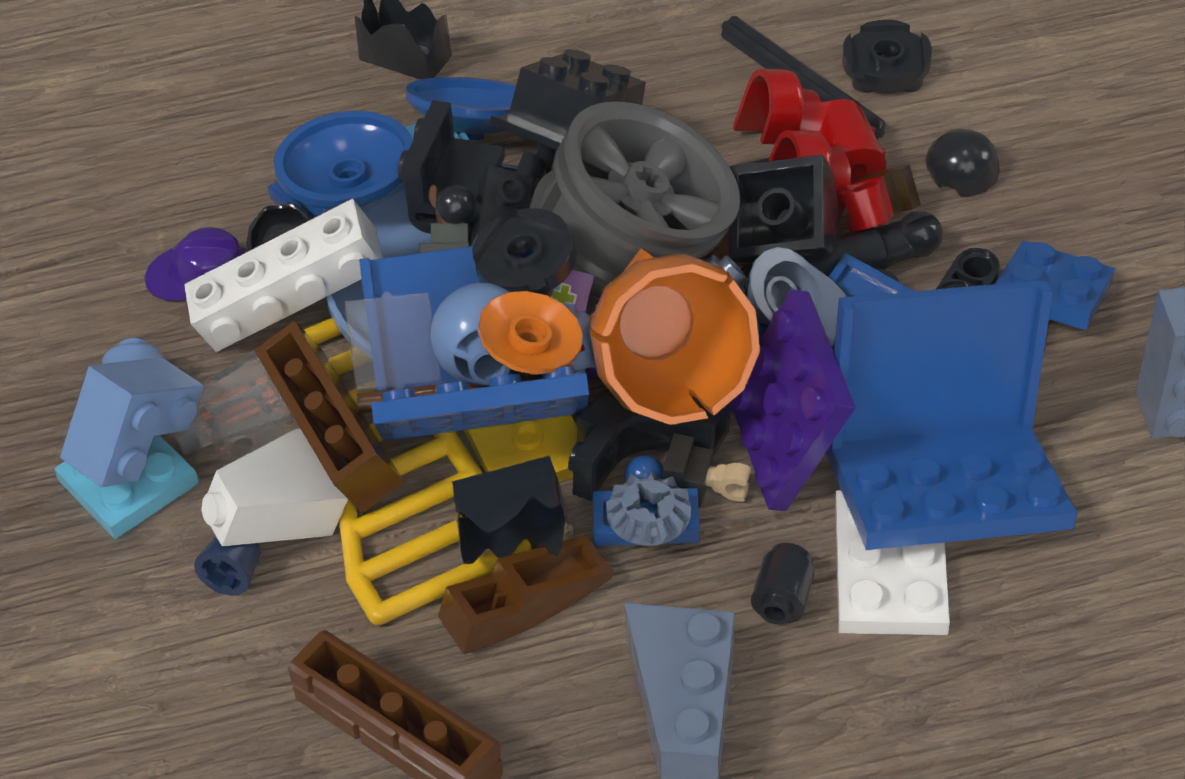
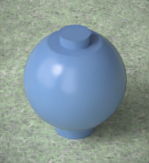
M491 283L468 284L450 293L437 308L431 325V345L440 365L455 379L465 381L469 385L489 386V379L492 377L516 374L518 372L496 361L483 347L477 331L481 311L492 299L510 292L505 288Z

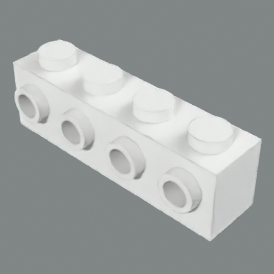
M351 199L184 284L191 325L218 352L361 280L359 259L369 258L373 260L383 258L375 226L355 200Z

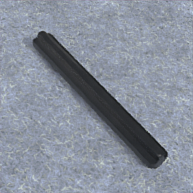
M732 16L728 21L722 23V38L765 69H784L794 72L799 78L802 88L814 90L819 95L821 102L838 99L855 101L861 106L869 125L875 128L876 139L878 140L884 136L886 122L738 16Z

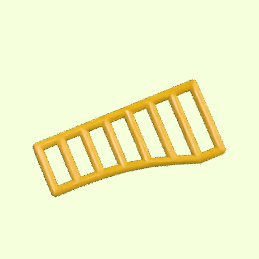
M332 318L303 329L317 345L342 334ZM352 348L329 358V361L339 376L372 362V359L362 354L358 349ZM375 380L348 391L357 406V394L376 391ZM374 422L369 424L379 442L383 439L376 429ZM456 432L434 434L435 439L390 459L402 476L448 456L458 471L457 474L359 518L356 506L348 499L338 521L346 582L373 625H383L443 597L447 586L493 573L498 558L490 551L481 555L473 564L459 565L382 601L371 581L458 542L457 519L364 561L361 539L453 498L452 481L483 473ZM527 538L519 544L512 555L531 550V544Z

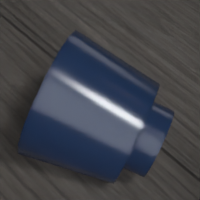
M215 536L197 556L194 562L195 572L199 579L214 591L229 596L240 595L246 592L261 554L260 546L258 543L221 546Z

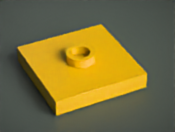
M572 416L464 430L485 472L550 455L559 483L573 478V472L568 470L569 457L577 443V425Z

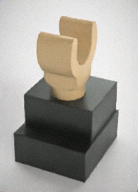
M673 434L663 466L662 479L665 480L673 476L679 488H697L698 507L702 506L707 486L712 487L715 492L721 493L729 500L745 501L749 488L748 479L751 467L742 463L720 464L714 467L712 466L713 450L693 446L694 437Z

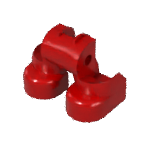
M757 69L752 73L732 126L734 131H763L760 138L761 143L774 144L769 161L823 154L830 165L834 177L840 220L845 205L842 203L839 193L845 190L846 186L868 173L886 170V150L880 147L875 137V128L869 125L861 106L855 101L838 99L821 102L819 95L814 90L802 88L799 78L792 71L784 69Z

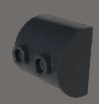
M823 154L730 166L740 193L739 210L729 227V257L736 264L754 262L764 251L776 247L791 249L800 256L826 254L835 251L839 237V205L834 177L830 165Z

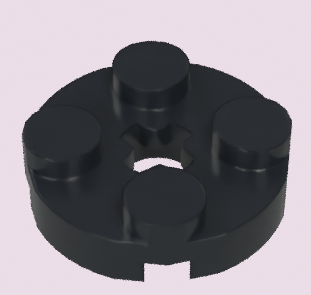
M876 20L861 25L860 33L852 38L851 33L845 38L842 64L844 71L852 79L853 88L859 92H915L922 87L923 79L929 73L932 46L928 37L922 32L921 38L910 32V25L897 20ZM885 53L890 54V58L881 56Z
M525 208L516 210L518 214L516 218L502 222L500 216L489 222L478 234L472 248L480 283L495 284L510 292L529 291L551 297L554 288L558 287L569 276L576 261L577 252L573 236L568 231L564 220L548 210ZM528 249H533V254L526 258L517 259L514 256L518 253L524 254Z

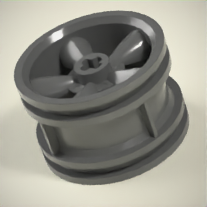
M604 102L584 109L574 118L556 151L554 170L547 173L538 183L530 198L529 208L551 211L560 216L567 224L568 231L573 236L577 252L575 265L572 270L594 275L586 306L587 310L594 312L605 286L624 272L640 248L654 258L672 254H684L702 260V257L712 252L718 246L737 216L740 205V193L735 176L727 162L694 129L682 121L651 107L629 102Z

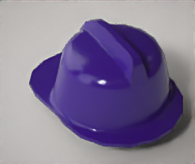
M199 228L190 232L173 249L159 255L148 266L144 276L146 288L153 296L165 301L187 300L184 284L249 251L240 247L238 240L231 233L221 228Z

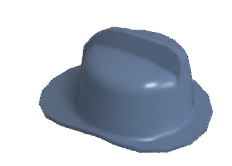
M776 247L764 251L754 261L750 278L744 286L747 290V298L756 310L757 321L768 327L774 313L779 310L791 289L808 291L831 347L835 346L839 298L846 297L845 293L833 280L791 249Z

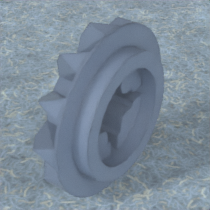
M653 470L646 478L638 479L630 474L627 483L624 485H614L612 496L609 501H606L607 519L612 530L625 541L636 545L655 546L672 541L686 529L691 518V504L687 489L679 488L673 476L665 480L658 478ZM640 499H648L652 505H658L657 519L648 509L640 508Z

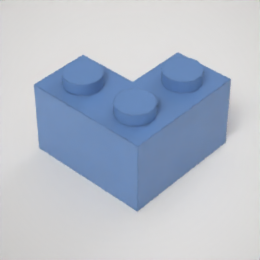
M162 357L88 366L60 458L100 487L139 481L140 475L147 463V454L153 436L189 430L191 422L197 414V404L204 385Z

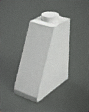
M295 429L216 470L208 493L203 498L201 511L205 522L211 526L221 546L332 536L348 498L333 485L301 429Z

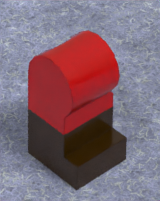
M910 164L868 173L846 186L845 190L839 193L842 203L848 210L850 217L848 227L850 231L864 230L890 221V218L896 214L912 210L921 205Z

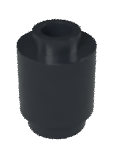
M780 543L775 545L763 557L751 596V605L755 612L765 621L780 625L795 622L802 617L815 574L812 557L806 549L793 543Z

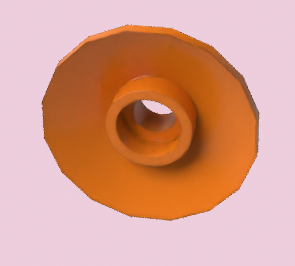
M529 291L507 292L492 299L481 311L477 330L483 347L496 361L512 370L533 375L553 373L559 367L569 366L580 353L583 337L577 318L565 305L547 295Z

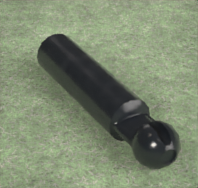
M925 211L910 212L901 221L876 229L872 227L839 235L836 249L832 253L802 257L827 277H829L845 253L874 269L885 270L888 264L912 256L916 258L927 257L934 253L942 243L943 228L940 221L933 214ZM753 264L740 268L746 275V278L741 282L743 286H745L750 278Z

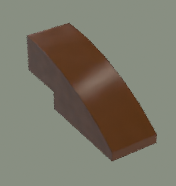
M583 535L562 541L558 556L550 554L545 546L498 558L493 574L447 586L438 617L462 653L467 654L524 632L555 616L610 580L614 571L588 536Z

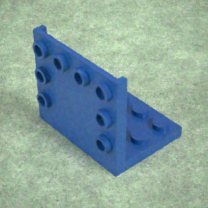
M473 246L373 260L369 258L359 259L376 391L444 383L435 386L436 394L415 396L414 389H399L382 393L383 401L371 403L374 425L383 441L579 415L587 407L589 398L587 374L574 375L573 367H559L553 373L542 374V379L525 382H521V375L517 373L496 376L489 379V387L468 389L467 382H454L459 380L448 374L440 365L431 345L432 320L437 308L450 293L465 285L480 283L473 259ZM528 249L524 254L518 253L514 256L526 258L533 254V249Z
M1046 280L839 298L834 355L856 408L826 451V455L865 550L1052 532L1075 528L1077 511L1032 430L1053 291Z

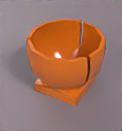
M640 248L624 272L605 286L596 309L590 317L591 326L589 331L598 377L624 408L669 425L708 418L706 412L699 408L692 396L697 398L709 413L713 415L718 413L745 389L760 353L756 310L730 273L725 271L723 267L684 254H672L654 258Z

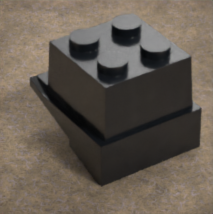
M568 49L563 54L554 57H543L539 62L521 67L509 114L501 117L491 115L490 124L518 134L526 140L538 142L536 155L544 162L547 174L552 171L556 150L565 137L572 121L581 111L592 105L604 102H629L642 105L646 82L630 76L631 71L625 67L612 64L603 66L590 61L591 56L583 51Z

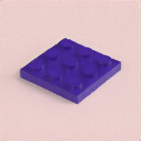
M792 289L779 310L774 313L770 325L760 339V353L745 389L732 400L731 406L741 432L742 443L748 451L755 471V479L757 485L761 488L768 510L787 511L856 408L810 293L808 291Z

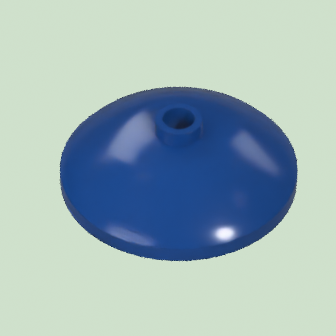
M469 77L427 78L411 82L407 85L406 100L413 109L424 117L432 100L451 103L454 131H457V134L464 132L469 140L484 139V134L507 131L490 124L491 115L501 117L509 114L516 84Z
M344 111L324 115L299 126L282 141L274 157L276 178L280 187L289 196L314 207L333 209L351 199H354L358 206H363L386 196L404 181L398 177L399 158L404 150H409L413 139L401 123L383 114L369 111Z

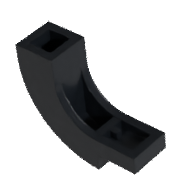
M611 392L600 397L589 405L577 418V443L573 447L568 461V470L573 472L572 494L592 501L593 491L600 489L613 468L621 460L631 454L644 450H669L674 433L694 437L693 446L711 449L714 456L729 433L732 401L713 415L704 408L697 398L692 396L699 408L706 412L708 418L669 425L624 408Z

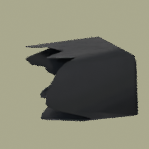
M363 0L364 8L362 9L361 19L357 16L354 17L359 60L418 79L435 78L452 56L446 14L436 20L430 8L424 3H421L409 12L405 10L399 0H381L379 12H377L373 0Z
M550 455L452 481L460 551L464 564H473L486 549H489L497 558L510 556L526 538L539 545L543 544L550 554L558 556L562 546L565 520L573 539L562 490Z

